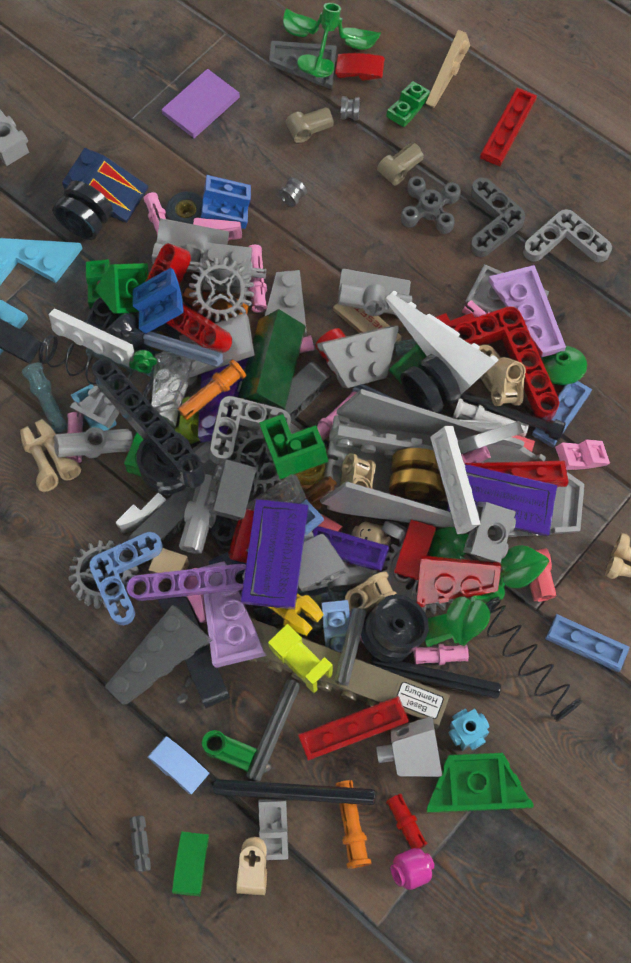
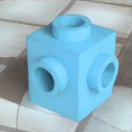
M464 709L452 716L454 721L451 722L448 733L456 746L459 745L462 751L469 747L471 750H474L486 743L484 739L489 734L487 730L489 724L482 713L478 715L475 709L470 712ZM471 723L474 731H468L465 725Z

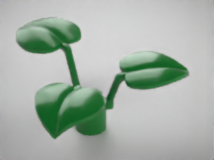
M335 3L324 4L318 21L296 14L286 8L283 16L285 30L299 37H306L309 33L315 34L319 29V25H322L324 34L319 56L302 55L298 58L297 66L301 71L316 77H328L334 71L333 62L328 59H322L328 31H334L338 26L340 38L345 39V44L361 50L371 48L379 39L381 32L357 28H342L341 7Z
M445 527L437 530L430 545V556L466 559L464 555L467 553L463 551L468 535L457 534L455 527ZM524 545L508 549L506 556L501 560V567L504 571L500 572L498 591L482 594L483 596L474 595L470 600L466 597H458L450 604L447 610V625L454 639L461 646H465L472 638L486 628L490 620V611L488 606L480 600L488 602L495 597H499L502 600L505 596V584L509 588L514 589L527 586L544 571L549 563V559L545 555Z

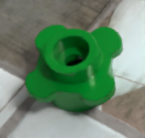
M139 350L134 353L133 361L129 362V367L136 369L138 372L150 373L153 365L157 364V359L149 351Z

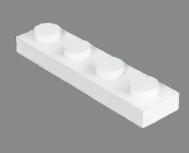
M55 308L49 313L51 328L57 335L64 336L73 340L78 345L90 348L97 354L109 357L118 364L121 363L129 367V362L133 361L134 349L132 344Z
M444 426L430 438L457 534H466L480 525L479 514L475 506L472 489L469 485L453 426Z

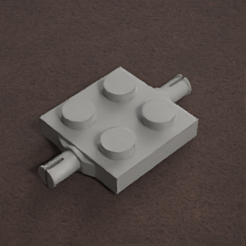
M204 243L203 256L200 262L190 261L186 271H197L201 275L202 273L198 271L197 267L201 266L206 270V260H209L213 266L214 257L219 258L220 264H222L224 257H228V265H231L234 259L238 261L235 269H238L241 265L245 266V270L241 274H251V277L245 280L248 283L252 277L266 279L267 269L252 267V247ZM217 270L212 272L211 275L217 280L222 281L233 272ZM205 279L202 291L212 292L211 285ZM239 279L235 281L231 288L233 295H241ZM213 281L217 286L216 289L218 291L216 293L227 294L228 290H225L227 289V284L222 286Z

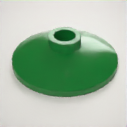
M566 346L565 351L541 357L548 376L554 384L568 385L575 383L585 375L587 370V360L583 353L570 346Z

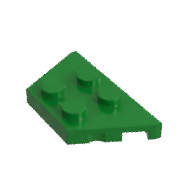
M503 753L448 755L442 769V776L438 779L426 812L447 813L532 809L534 805L522 788L517 775L510 768V764Z

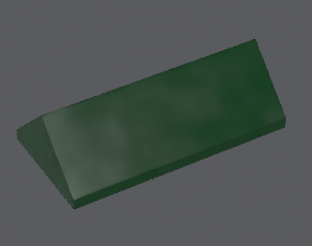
M280 309L259 319L253 339L254 356L248 358L245 369L246 377L242 380L238 398L285 410L306 329L303 323Z

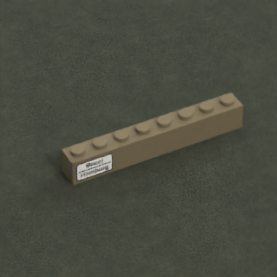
M251 618L267 656L248 661L257 663L258 660L267 663L269 669L279 673L285 670L292 673L291 677L304 682L269 648L268 642L280 629ZM302 638V643L320 661L325 657L333 665V675L328 678L324 674L317 681L319 689L331 692V689L341 692V697L355 702L356 699L366 702L367 707L399 696L408 719L418 721L433 716L434 729H438L450 695L358 659L354 661L349 685H339L335 683V677L341 653Z

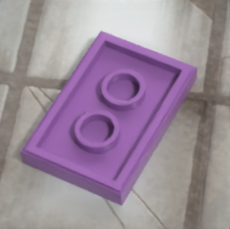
M207 69L162 108V114L191 137L195 138L240 98V94Z

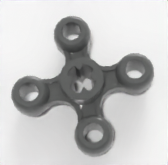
M419 176L412 177L408 181L407 192L411 197L417 198L419 203L415 207L407 206L402 210V225L412 228L423 217L426 220H435L436 228L440 233H450L454 228L455 220L453 215L444 212L442 207L447 203L454 204L459 200L461 195L459 185L450 182L444 186L441 192L427 190L423 178Z

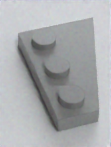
M300 270L276 272L265 316L280 309L306 326ZM305 329L304 337H307V330H306V329Z

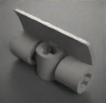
M160 218L157 242L153 248L152 264H154L162 246L167 243L188 250L191 255V261L200 262L203 256L204 243L227 245L229 232ZM186 271L190 273H197V271Z
M342 269L338 305L364 309L365 313L370 316H379L383 313L396 315L385 298L393 291H396L397 297L406 303L412 302V296L409 295L411 281Z

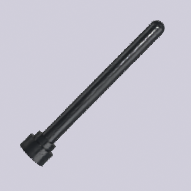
M467 391L463 392L460 396L463 401L476 406L481 405L487 410L544 430L545 434L549 435V438L557 441L560 440L566 422L558 419L548 422L505 405L495 406L491 400Z

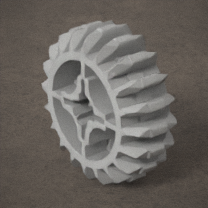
M214 257L213 266L209 260H206L205 265L207 269L204 270L203 267L198 266L197 269L202 274L200 276L192 274L191 276L193 279L198 280L197 284L189 283V287L196 288V292L189 293V296L198 298L192 305L195 307L201 304L202 307L198 310V313L203 314L207 310L206 318L209 320L215 314V322H220L221 315L224 316L225 321L229 319V314L236 318L238 315L236 313L237 310L241 313H246V310L242 307L243 303L248 306L252 304L250 301L245 300L246 296H254L253 292L247 291V288L253 287L254 283H246L245 281L251 277V274H241L245 270L244 265L235 269L238 262L235 259L231 262V265H228V257L223 258L222 264H220L218 257ZM217 270L233 272L222 281L217 280L211 275L212 272ZM205 279L212 287V293L206 301L202 291ZM237 279H239L241 284L239 300L231 292V288ZM213 281L222 286L227 284V289L225 290H228L227 294L230 296V299L223 294L217 296V286ZM220 299H225L232 305L231 308L226 310H216L211 306Z
M99 540L97 543L98 547L94 548L89 543V551L85 552V550L80 549L79 552L82 557H73L76 565L69 566V570L73 574L68 578L71 583H74L71 586L72 591L77 592L76 597L79 600L84 599L85 605L89 606L93 603L94 607L99 609L103 603L107 609L101 593L92 591L85 586L86 582L96 584L91 570L88 569L92 558L114 547L113 541L109 540L106 546H104L103 542ZM130 550L121 552L119 559L122 562H129L133 558L130 557ZM103 562L98 563V569H100L103 573L104 567L106 565ZM137 566L119 574L120 578L122 577L121 580L126 592L128 581L135 574L139 573ZM105 573L104 578L110 577L108 573ZM113 583L107 585L105 593L109 596L116 595L119 591V585L111 589Z

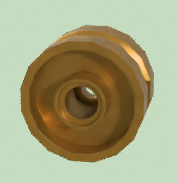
M407 448L396 451L392 455L391 470L393 474L390 476L389 493H395L397 497L417 499L418 503H424V500L439 501L445 497V489L434 450Z

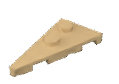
M457 31L426 101V104L435 108L453 75L457 74L460 63L470 47V42L465 32Z

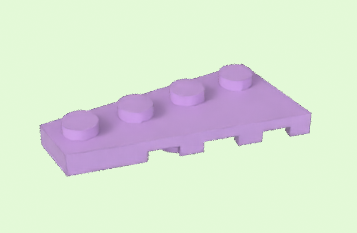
M535 265L489 276L488 282L505 306L515 307L520 311L541 357L565 351V343Z
M223 561L200 568L225 566L227 564ZM215 573L210 578V584L215 587L223 582V575L221 573ZM239 590L203 594L208 634L213 640L210 642V649L214 667L217 668L267 656L246 606L241 603Z

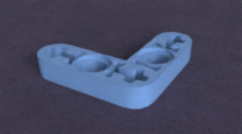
M153 532L144 533L97 554L90 561V570L111 618L118 625H128L135 617L134 607L119 574L153 559L161 553L163 548L161 539ZM148 540H151L152 543H155L153 550H149V548L146 547V542ZM134 546H139V549H141L140 551L142 553L141 556L138 555V552ZM131 550L134 554L133 558L129 562H122L119 559L122 551ZM103 562L106 565L105 567L110 577L104 578L103 573L98 569V563ZM116 583L119 585L118 593L113 596L107 595L105 593L107 585ZM119 600L125 610L129 609L126 611V617L124 618L120 615L116 616L119 610L115 602Z

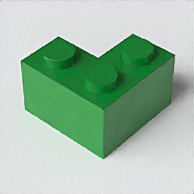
M284 414L259 422L279 479L328 462L326 449L316 425L291 434Z

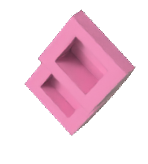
M585 440L580 444L561 443L555 447L559 460L565 461L566 470L589 469L610 464L603 441Z

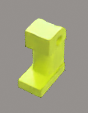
M288 624L268 642L271 651L298 675L313 693L318 690L317 681L324 674L328 678L333 675V665L325 657L320 661L302 643V637Z

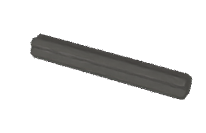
M288 679L248 769L247 777L253 781L259 782L300 689V684L294 680Z

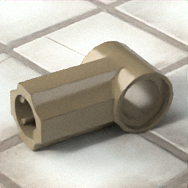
M327 107L305 115L302 112H295L286 119V125L296 143L305 142L313 133L333 127L334 124L332 114Z
M410 143L393 157L391 155L384 157L379 163L377 171L392 185H398L405 178L407 172L423 160L424 154L416 143Z

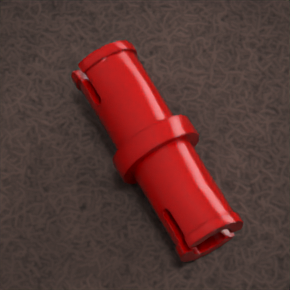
M402 794L388 799L386 803L397 821L396 827L398 831L401 830L410 848L422 849L428 843L416 824L418 821L416 816L411 814Z

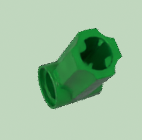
M217 730L209 731L202 740L203 749L209 757L217 758L247 772L257 751L256 748L225 736ZM213 738L222 740V747L217 751L208 749V743Z

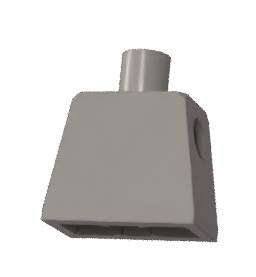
M311 531L305 536L299 577L300 590L305 592L317 589L350 573L348 567L324 534L314 537Z
M433 716L391 729L392 744L376 747L378 762L395 761L397 775L442 776Z

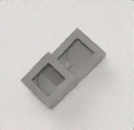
M259 799V838L266 844V860L288 859L286 799Z

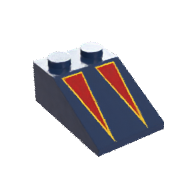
M87 148L83 149L62 182L64 190L70 182L75 180L94 187L111 203L113 207L111 217L125 223L128 222L148 190V185L106 156Z

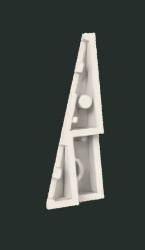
M393 291L385 298L426 356L430 354L437 356L450 369L459 385L461 394L498 361L494 355L489 357L479 350L480 346L477 344H469L459 337L460 333L431 314L425 315L417 310V305L414 303H406L397 297L396 291Z

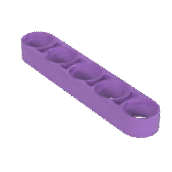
M234 564L137 575L128 581L127 592L134 599L145 601L243 590V584L237 583L235 578L239 571L246 570V565ZM215 573H221L223 575L222 584L216 587L210 584L211 576ZM189 576H195L198 580L196 587L193 589H186L184 586V582ZM163 579H170L172 582L170 590L161 592L159 590V583ZM144 581L146 583L145 592L141 595H136L133 590L135 584Z

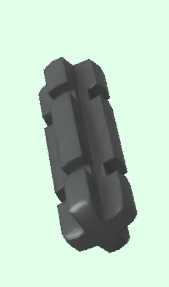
M134 816L130 818L129 822L130 829L133 830L131 839L133 856L136 857V860H134L136 872H146L151 869L150 858H147L149 847L147 832L144 831V828H146L144 816Z

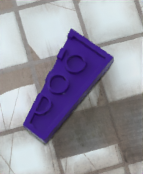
M248 358L236 361L243 370ZM228 365L202 373L201 389L213 380V374L216 372L220 373ZM242 378L232 384L228 392H221L199 410L198 438L201 443L211 441L220 402L228 396L238 398V387L240 381L243 380ZM228 406L226 417L230 418L232 414V407ZM220 426L219 431L226 435L228 426Z

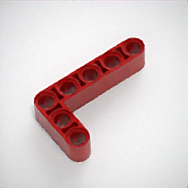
M167 243L163 245L146 281L172 268L180 285L191 261L190 252L173 244ZM184 303L183 313L166 322L204 348L224 353L232 345V336L228 331Z
M505 307L457 324L454 330L460 333V335H467L469 339L464 340L467 343H475L481 346L502 339L510 359L521 363L523 361H530L533 366L528 367L524 365L526 373L523 389L536 417L546 421L554 418L559 407V398L525 321L517 308ZM511 319L514 323L507 324L504 320ZM489 327L492 331L485 332L481 328ZM520 340L524 344L516 345L513 341ZM539 382L543 387L535 388L531 383ZM541 404H549L552 407V409L545 410L542 408Z

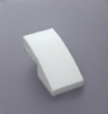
M157 493L142 510H139L133 504L116 521L119 531L124 534L136 530L166 499Z

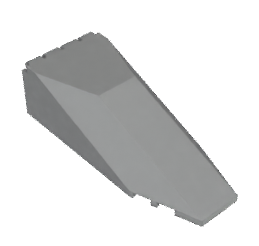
M363 389L359 390L337 409V415L334 416L332 429L341 425L373 431V436L386 433L394 434L399 441L404 439L411 440V438L422 439V444L432 446L430 437L444 426H453L458 441L490 431ZM510 437L487 445L486 447L490 452L491 458L483 462L545 461L546 457L542 454L536 456L523 447L525 442ZM330 441L327 456L332 459H328L326 463L324 478L331 476L333 480H336L337 486L334 487V491L320 499L321 504L328 505L327 509L344 514L410 523L412 519L441 528L455 527L451 512L389 494L390 476L393 474L391 470L392 459L384 457L383 453H364L360 451L361 448L354 446L344 448L337 446V442ZM349 453L356 454L357 458L362 460H372L375 462L376 469L372 489L347 481L340 486L342 463ZM568 472L569 482L567 487H557L550 534L577 533L581 529L584 483ZM491 526L487 534L496 535L495 528ZM514 529L512 533H509L508 537L533 536L537 534Z

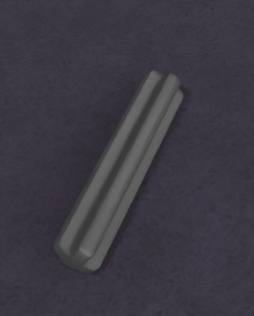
M353 608L335 677V683L348 686L366 616V611L360 608Z

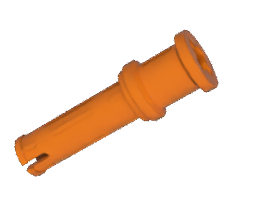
M235 360L229 361L230 365L220 373L216 372L213 374L212 381L177 408L186 421L218 394L228 392L230 386L238 379L246 377L244 370Z
M352 780L341 781L335 784L336 787L354 788ZM339 803L345 833L342 843L346 845L349 861L346 864L347 869L371 865L372 862L371 859H368L365 845L367 836L361 830L357 804Z

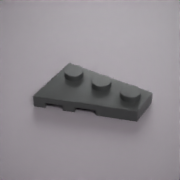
M271 41L269 64L271 66L332 90L334 71L328 77H316L301 71L297 66L298 58L302 55L309 54L318 57L321 44ZM325 45L322 59L331 60L335 70L337 46Z

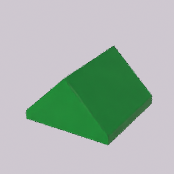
M148 263L111 264L95 290L113 314L139 312L133 306V289L146 282Z

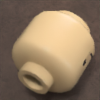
M363 522L359 526H355L352 531V536L390 546L391 539L382 530V525Z

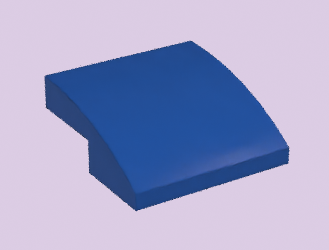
M206 175L201 218L236 221L241 223L242 229H246L248 206L251 200V185Z
M172 268L165 270L133 289V306L139 311V329L145 334L183 313L182 295L176 274Z

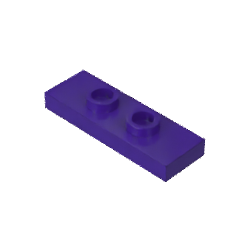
M320 526L313 529L314 537L324 534L344 562L382 572L389 550L388 545Z

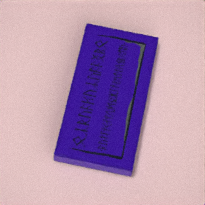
M464 464L476 507L478 502H488L516 511L514 516L516 518L515 530L546 537L550 535L557 485ZM448 503V509H447V511H448V512H451L450 507H449V503Z
M256 499L241 597L242 604L295 610L309 510L307 504Z

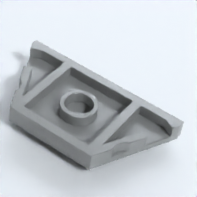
M392 325L317 343L320 351H324L329 359L328 365L336 373L340 385L343 388H350L387 378L399 328Z

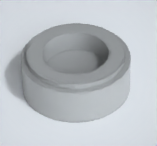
M386 520L382 527L385 533L400 540L405 539L408 530L391 520Z

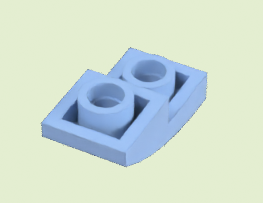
M348 600L322 603V612L324 614L325 647L342 652L350 620Z
M167 736L148 756L166 776H170L188 794H192L209 774L203 766Z

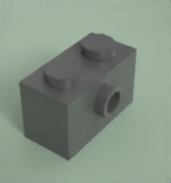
M225 460L221 465H217L213 480L216 481L215 489L210 491L207 505L210 506L209 513L237 521L243 519L256 468L230 460Z

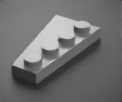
M341 425L332 429L329 435V441L337 442V446L344 448L358 447L364 453L379 452L389 459H392V455L396 451L402 449L425 448L434 450L433 445H423L422 439L411 438V440L404 439L399 441L394 434L386 433L373 436V431Z

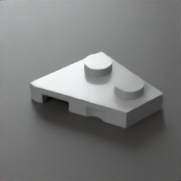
M98 386L89 390V396L80 403L75 401L70 406L75 411L109 429L119 414V411L100 391Z

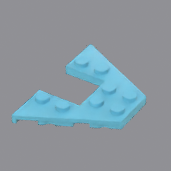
M0 238V285L17 263L56 283L83 248L80 243ZM0 300V319L21 329L28 320L27 315Z

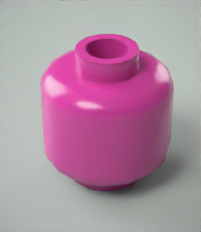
M420 848L409 849L395 856L393 865H391V874L399 887L402 886L407 890H413L431 880L434 862L432 857L428 853H424Z

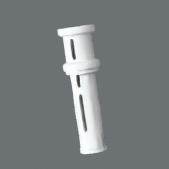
M461 398L458 400L453 415L454 419L459 418L462 420L502 421L504 426L517 422L486 411L481 405L477 407L465 403ZM521 423L524 433L518 436L525 438L529 425Z

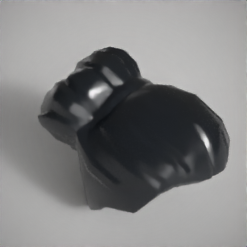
M126 313L121 315L106 330V333L132 344L134 352L144 345L143 336L145 333L139 329V321L132 314Z

